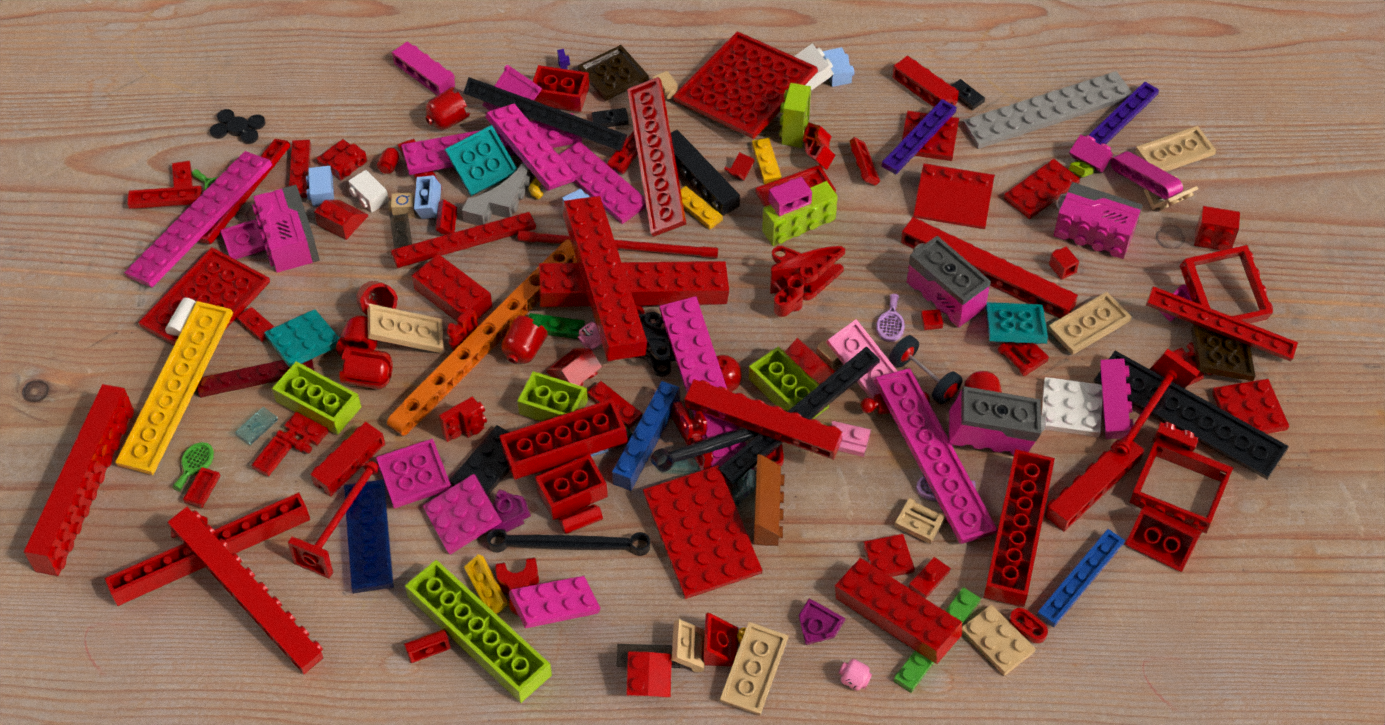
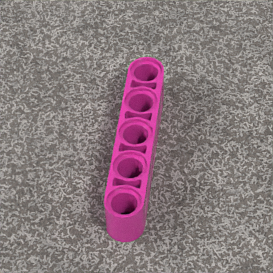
M1125 151L1110 160L1111 167L1115 172L1165 200L1183 191V185L1178 178L1129 151Z

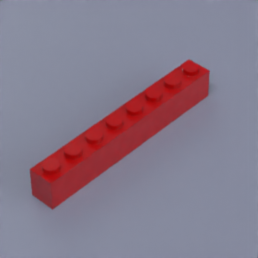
M694 379L685 397L686 408L697 412L702 411L703 414L834 460L842 442V431L836 426H826L816 419H806L796 412L789 413L779 406H769L759 399L752 400L742 393L735 394L722 386L715 387L710 385L705 380L698 381Z

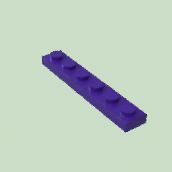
M1144 82L1096 127L1089 136L1093 137L1096 140L1095 142L1100 145L1101 143L1107 144L1158 95L1159 89Z
M942 99L882 161L881 167L897 175L955 114L957 107Z

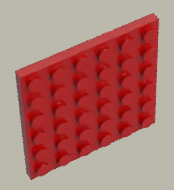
M737 31L677 91L673 99L675 102L754 139L780 112L782 102L785 103L786 101L784 100L785 90H789L790 83L806 85L818 72L817 66Z

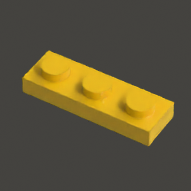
M770 139L752 140L753 151L763 183L767 184L781 179L782 176Z
M687 186L681 189L684 209L710 230L723 221V216Z
M478 554L464 566L481 601L495 614H498L509 604L482 555Z

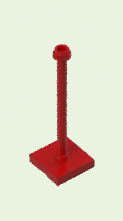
M1168 348L1150 367V370L1165 378L1123 442L1119 441L1116 444L1115 451L1121 456L1129 454L1131 451L1130 444L1170 383L1174 382L1186 388L1200 372Z
M368 461V463H365L363 466L365 471L315 545L293 536L290 538L288 546L295 565L330 579L334 572L328 551L322 549V547L370 476L377 474L379 466L375 462Z

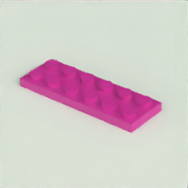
M515 104L486 113L485 118L547 191L575 181L577 176Z
M580 141L559 154L577 176L574 183L590 197L600 196L604 209L621 224L647 208L645 197Z

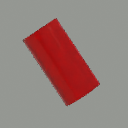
M593 504L562 516L558 521L566 535L603 520L600 507Z
M445 629L404 643L410 663L451 649Z

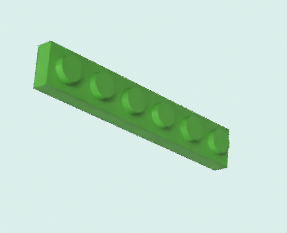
M963 587L945 611L962 621L963 625L980 603L981 598ZM914 651L894 677L893 682L912 693L934 662Z

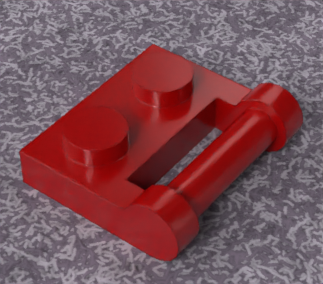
M1007 342L1002 343L997 349L1001 355H1005L1019 369L1023 376L1028 375L1048 362L1049 356L1034 343ZM1011 350H1013L1027 364H1024Z

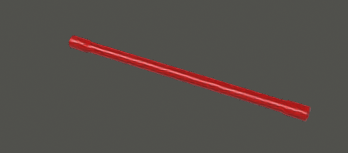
M518 231V241L562 244L565 240H570L568 235ZM615 240L617 249L718 258L717 247H695Z

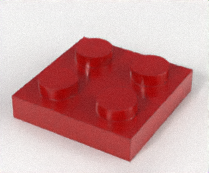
M903 534L864 541L863 546L868 562L891 577L914 573L915 567Z

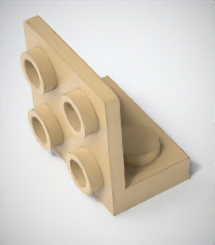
M1193 187L1185 192L1182 191L1166 200L1147 189L1143 191L1152 210L1158 207L1160 210H1163L1193 196V191L1198 190V187Z

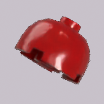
M717 355L716 357L728 391L733 392L739 387L742 379L741 367L733 357Z

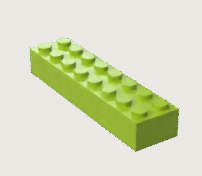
M438 560L432 562L405 585L408 598L441 629H445L446 634L520 703L552 676L550 663Z

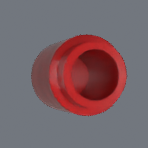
M387 148L382 152L377 163V168L382 173L391 174L394 171L399 160L398 151L394 148Z

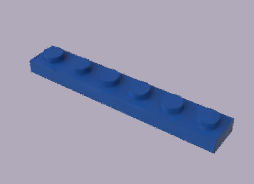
M1107 529L1041 607L1037 616L1052 627H1055L1123 546L1125 540Z

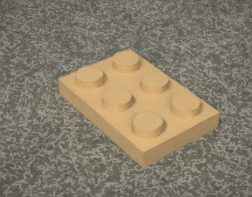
M990 605L962 627V634L1003 676L1032 655L1036 649L993 605Z

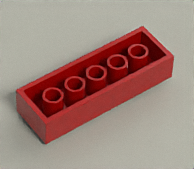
M609 399L500 435V441L512 476L516 480L579 459L588 454L591 455L627 443V433L614 400Z
M861 557L835 584V595L838 601L935 664L940 662L962 636V621Z

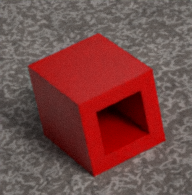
M1067 246L1056 249L1051 253L1049 266L1061 280L1077 273L1079 260Z

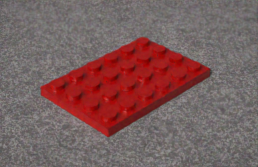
M211 247L138 323L141 328L175 345L179 336L167 334L165 328L183 298H190L196 302L231 309L233 315L226 327L227 329L270 283V279L264 274Z
M719 465L643 489L644 497L685 599L762 574L763 570L722 472L719 470Z

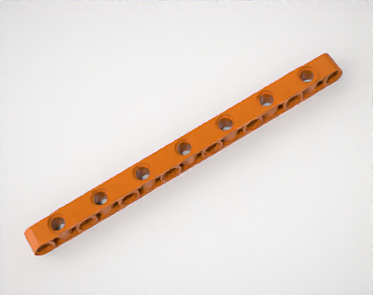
M565 240L542 263H577L571 241ZM539 266L389 416L387 420L388 427L402 436L407 435L505 337L514 318H517L518 315L525 316L540 301Z

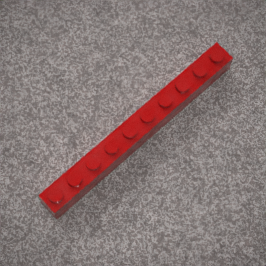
M912 217L902 231L901 243L913 249L918 244H926L936 236L940 237L991 281L990 286L1028 304L1043 305L1044 312L1059 319L1071 313L1076 305L1078 295L1071 290L1060 287L1054 282L1041 278L1037 274L1024 270L1020 266H1016L922 220Z
M298 492L215 529L216 534L214 536L218 540L222 538L229 546L227 550L233 554L311 519L307 507ZM181 544L106 577L105 581L117 606H120L205 568V566L184 544Z
M188 506L167 522L172 532L302 674L305 675L323 659L322 646L316 640L312 642L308 638L310 635L302 625L300 627L294 622L296 620L289 611L285 612L281 608L282 603L276 596L271 597L267 593L269 590L262 581L258 583L254 579L255 574L249 567L244 568L240 564L242 562L240 557L235 552L231 554L227 550L229 548L227 543L222 538L218 540L214 536L216 534L214 529L209 524L205 526L201 522L203 519L196 510L191 511Z

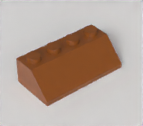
M757 455L754 545L778 546L779 538H783V526H779V521H783L784 509L780 508V503H784V491H780V486H784L785 474H781L780 465L763 455Z

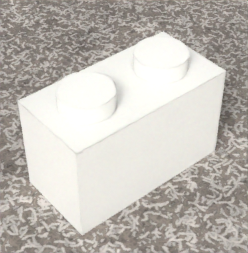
M367 170L348 180L350 185L349 192L352 197L357 198L360 204L371 213L388 203L387 190Z

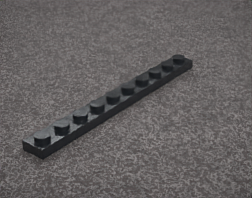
M468 77L463 94L501 108L515 104L526 117L622 151L627 134Z
M866 346L787 412H796L806 419H812L879 364L880 359ZM759 434L719 467V470L733 485L757 465V455L767 457L783 442Z

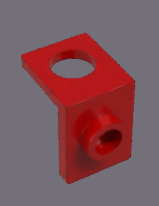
M739 152L732 167H724V170L744 181L755 160Z

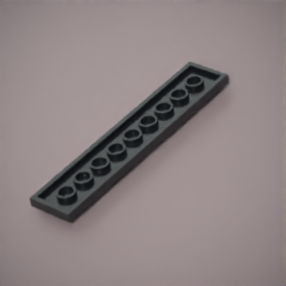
M1115 350L1109 359H1124L1125 366L1129 365V377H1126V383H1130L1131 395H1127L1128 401H1132L1133 405L1144 410L1165 377ZM1101 370L1094 379V383L1102 385ZM1174 382L1170 383L1151 412L1152 416L1163 422L1175 425L1176 429L1191 431L1195 434V437H1198L1200 443L1268 480L1289 448L1288 445Z

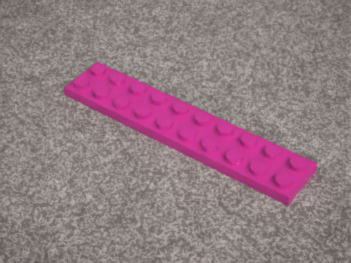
M537 120L530 121L552 148L576 144L579 141L582 143V137ZM481 130L402 144V152L409 175L454 167L445 149ZM496 131L510 156L517 155Z
M244 151L124 272L126 276L152 288L272 166L270 160Z
M697 297L659 306L686 393L694 379L698 381L705 380L710 385L715 387L722 386L727 389ZM692 410V411H693L694 418H695V414H696L697 411ZM703 414L707 420L706 435H702L703 440L740 429V426ZM745 441L713 451L711 467L717 465L721 467L746 446ZM752 468L750 471H748V472H747L744 476H742L741 478H745V477H749V476L754 475V474H755L754 468Z
M911 369L876 377L874 382L959 543L963 544L996 534L997 528L954 448L949 444L947 435Z

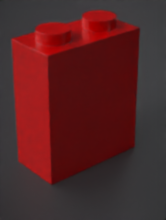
M798 338L785 351L798 366L819 384L836 372Z

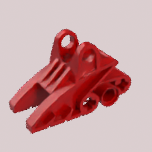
M784 246L773 248L772 259L776 264L771 267L770 293H777L774 298V313L779 317H785L792 311L801 310L803 300H812L842 274L844 266L834 263L845 255L846 249L842 246H830L799 253ZM781 251L784 252L785 255L783 257H779L775 253Z

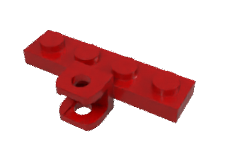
M681 401L673 403L671 417L687 446L702 441V435H706L707 420L702 411L696 412L695 418L690 419L688 410L683 407ZM712 452L694 457L701 471L711 467V462L713 461Z

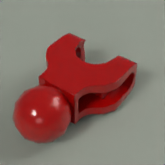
M535 557L527 558L526 567L518 573L508 571L504 562L496 564L498 585L502 592L509 595L512 589L539 584ZM510 598L509 608L514 615L519 617Z

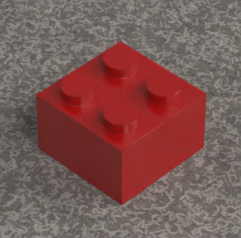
M1203 206L1195 229L1194 246L1221 251L1233 248L1239 231L1240 212Z

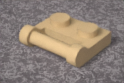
M909 498L895 521L894 527L931 544L946 517L944 513H937L916 503V500ZM911 510H914V511H916V512H919V513H921V514H923V515H925V516H927V517H929V518H931V519H933V520H936V521L934 522V521H932V520H930V519H927V518H925V517H923V516H921V515H919V514H917V513H915V512H912Z
M680 619L674 621L672 661L690 667L694 672H703L705 665L703 662L705 630Z

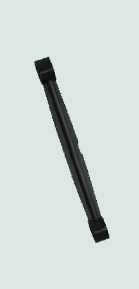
M741 428L671 452L661 448L652 454L651 463L659 471L666 472L673 467L674 462L754 439L759 433ZM667 455L666 461L658 465L659 460Z
M494 529L487 535L488 547L496 553L504 551L507 547L564 550H631L637 556L646 555L650 551V538L643 532H637L631 538L581 535H507L502 529ZM494 537H503L505 539L499 545L491 543ZM637 540H644L647 542V545L644 548H636L633 546V543Z

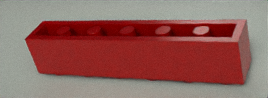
M1126 435L1121 440L1117 439L1108 452L1104 451L1095 464L1091 463L1082 476L1079 474L1070 487L1066 486L1057 499L1053 498L1048 503L1046 518L1065 532L1141 461L1144 449L1132 441L1129 454L1121 456L1115 451V448L1119 441L1123 442Z

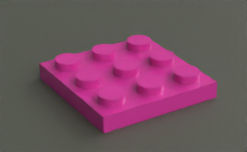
M433 439L376 457L394 509L445 492L451 488Z
M472 474L423 505L450 555L502 523L475 474Z

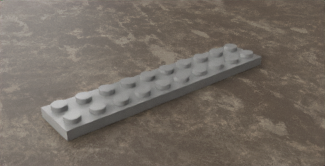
M1115 71L965 119L962 125L979 149L1122 103L1132 94V91L1118 72Z

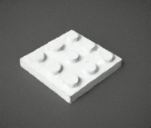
M1045 377L1041 415L1046 418L1045 430L1099 437L1103 398L1102 385Z

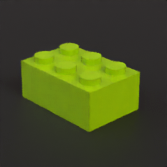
M790 83L789 90H785L784 100L786 101L781 104L780 113H783L780 118V125L783 126L780 128L779 137H782V145L802 148L804 144L803 135L810 116L811 86Z
M533 371L517 400L520 415L539 421H546L585 408L588 397L587 388Z

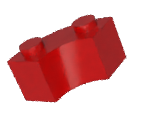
M808 122L803 135L805 152L823 169L828 170L836 156L829 148L832 136L822 126Z

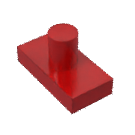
M933 557L910 582L909 588L926 599L950 573L951 568L936 557Z

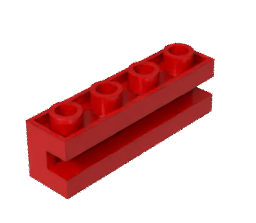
M908 55L893 66L892 78L931 106L935 107L942 99L952 105L957 104L959 91Z
M367 422L357 427L348 439L343 440L340 446L327 456L326 460L313 469L310 474L313 485L319 489L323 487L324 492L331 497L385 445L383 433Z

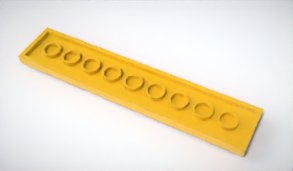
M196 302L115 462L117 466L154 475L233 315L231 309Z

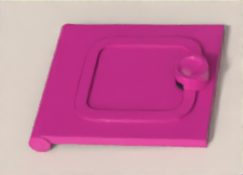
M509 65L504 67V72L495 84V87L533 101L542 90L540 86ZM485 101L482 104L489 111L501 108Z

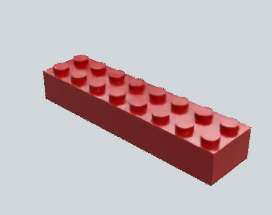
M1015 449L983 598L1025 607L1055 458Z

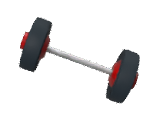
M911 335L905 336L892 349L889 361L897 368H900L912 360L938 382L932 392V398L939 404L946 403L960 389L963 382L962 377L952 371L942 379H939L914 358L919 348V341Z

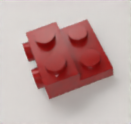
M344 139L316 158L319 165L330 166L332 175L340 181L367 162L366 152L356 144H349Z
M472 396L440 414L439 419L444 439L449 442L452 439L458 438L463 433L469 438L485 429L484 424L487 423V419L483 414L485 412L483 404L480 401L477 402Z
M1160 422L1152 439L1155 442L1156 438H1159L1192 452L1199 440L1191 431L1176 429V426L1169 422Z

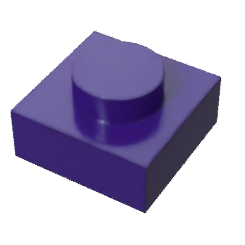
M564 49L557 50L559 67L568 70L567 66H570L569 55H565Z

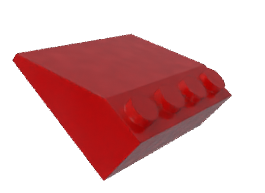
M923 163L913 217L985 229L995 175Z

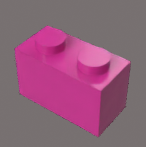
M1080 134L1069 151L1071 157L1078 161L1081 160L1095 167V170L1103 173L1113 157V153L1110 150L1111 147L1104 143H1101V145L1096 143V140L1089 135L1083 136Z
M802 177L792 179L789 182L769 189V203L778 216L807 206L812 202V191Z

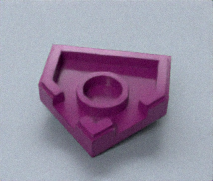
M498 490L493 506L502 523L492 528V530L504 529L508 532L525 524L524 519L531 517L524 497L507 493L504 490Z
M810 598L798 615L806 645L835 638L845 622L844 617Z

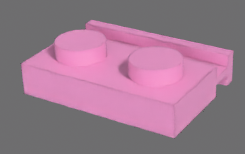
M832 421V426H836L842 431V442L838 451L864 457L871 429Z

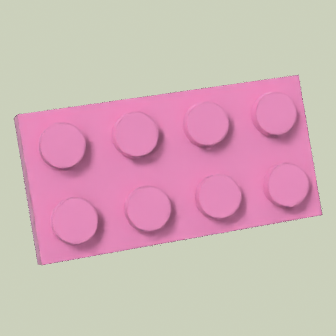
M857 319L826 341L843 365L866 346L880 359L879 364L857 381L871 399L874 398L875 394H880L874 382L875 378L897 372Z

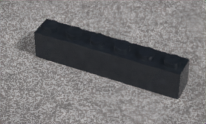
M678 129L671 132L676 167L681 175L690 181L692 187L701 193L703 199L707 200L722 216L740 207V194Z

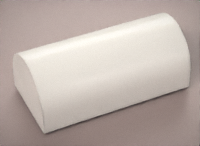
M183 298L165 328L167 334L180 335L196 301L190 298Z

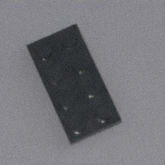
M496 425L449 480L451 486H455L472 474H475L488 496L510 470L500 441V435L509 433V431Z

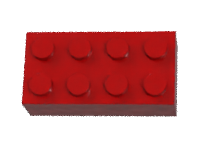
M440 254L436 255L412 275L414 289L456 322L459 315L469 308L476 311L478 319L493 307L491 293Z

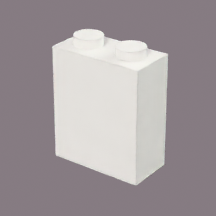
M813 43L794 56L817 66L818 72L806 84V86H811V90L834 74L831 70L833 65L828 58L825 60L823 58L825 56L820 47L816 49Z

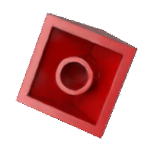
M709 612L705 616L704 664L706 666L732 667L737 655L738 627Z

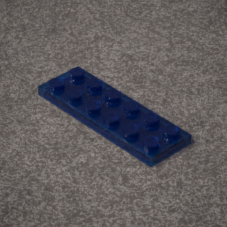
M384 479L368 481L346 512L351 589L353 594L394 588ZM355 484L344 485L345 499Z

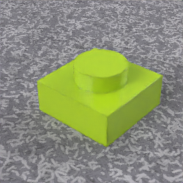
M1081 160L1071 163L1069 170L1078 177L1092 175L1095 167Z

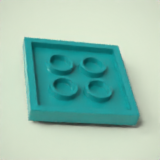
M492 125L445 149L448 158L471 197L507 179L517 171L514 162Z
M986 303L985 310L989 341L1047 344L1048 334L1043 305Z
M316 309L264 332L266 339L289 368L295 362L302 364L336 348L339 339Z

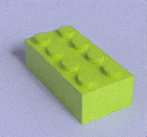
M827 181L810 188L812 191V202L807 206L782 216H778L771 205L763 208L762 232L772 246L784 243L786 240L798 237L809 230H814L836 219L838 195Z
M779 346L749 366V380L770 401L783 410H790L819 386ZM828 405L826 408H824L820 413H818L815 417H813L812 419L816 418L818 415H820V414L823 413L825 410H827V409L829 408V405Z
M295 362L272 388L276 402L327 427L329 431L337 435L361 408L357 393L298 362Z

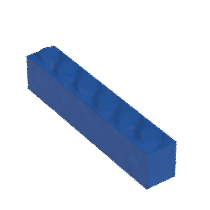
M661 381L612 471L613 485L632 491L671 418L673 403L680 401V387Z

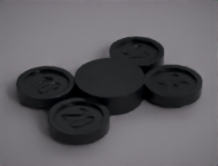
M224 109L217 114L219 123L211 126L210 134L213 138L219 139L225 137L229 132L232 136H240L243 143L252 144L259 138L256 130L263 128L266 121L259 114L252 115L247 121L244 117H235L232 110Z

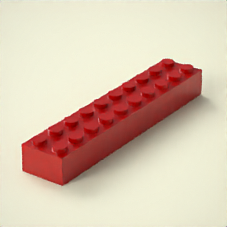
M594 196L564 201V221L607 361L644 356L646 354L647 339L601 197Z
M726 261L622 262L635 305L637 306L664 305L692 297H697L699 305L727 304L729 283ZM539 263L540 307L590 306L578 263Z
M102 384L24 550L27 559L37 573L59 576L61 570L65 568L67 556L74 548L77 534H80L82 530V523L85 517L89 515L91 503L96 499L97 490L105 479V472L112 464V457L119 448L122 435L126 433L129 419L134 415V408L125 388Z

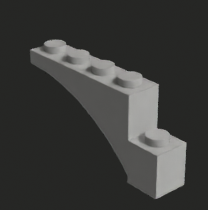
M523 162L517 171L497 187L479 196L468 197L462 209L463 221L479 226L486 224L492 214L505 218L511 217L514 212H517L519 201L524 198L525 189L530 185L533 173Z

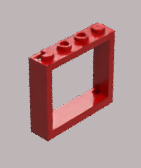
M1248 245L1185 258L1179 265L1191 300L1210 308L1195 266L1239 256L1259 311L1232 317L1247 323L1267 320L1273 314L1272 303L1267 298L1266 287L1261 282L1260 271L1255 266L1252 251L1249 250Z
M1156 438L1129 503L1134 504L1138 508L1148 505L1207 534L1233 467ZM1156 457L1221 482L1206 518L1141 492Z

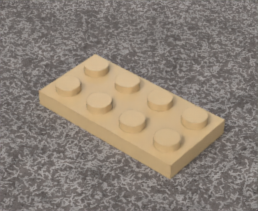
M1196 126L1137 146L1135 152L1140 158L1167 172L1213 156L1216 153V149L1200 128Z
M1105 292L1050 324L1048 331L1071 355H1074L1130 322L1132 316L1108 292Z
M370 304L368 307V339L441 353L444 349L443 322L440 318Z
M749 622L720 697V702L761 716L789 635Z

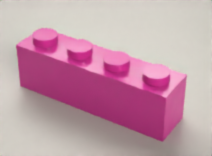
M407 41L392 52L396 66L437 96L450 87H455L454 74L442 67L439 62L431 59L428 54L421 52L417 46Z
M1124 359L1100 360L1106 439H1121L1128 434L1134 425L1133 419H1129V413H1132V401H1128L1127 395H1131L1130 383H1126V377H1129V365L1125 366Z

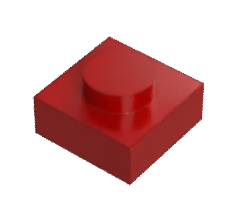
M940 309L921 311L924 330L943 329Z

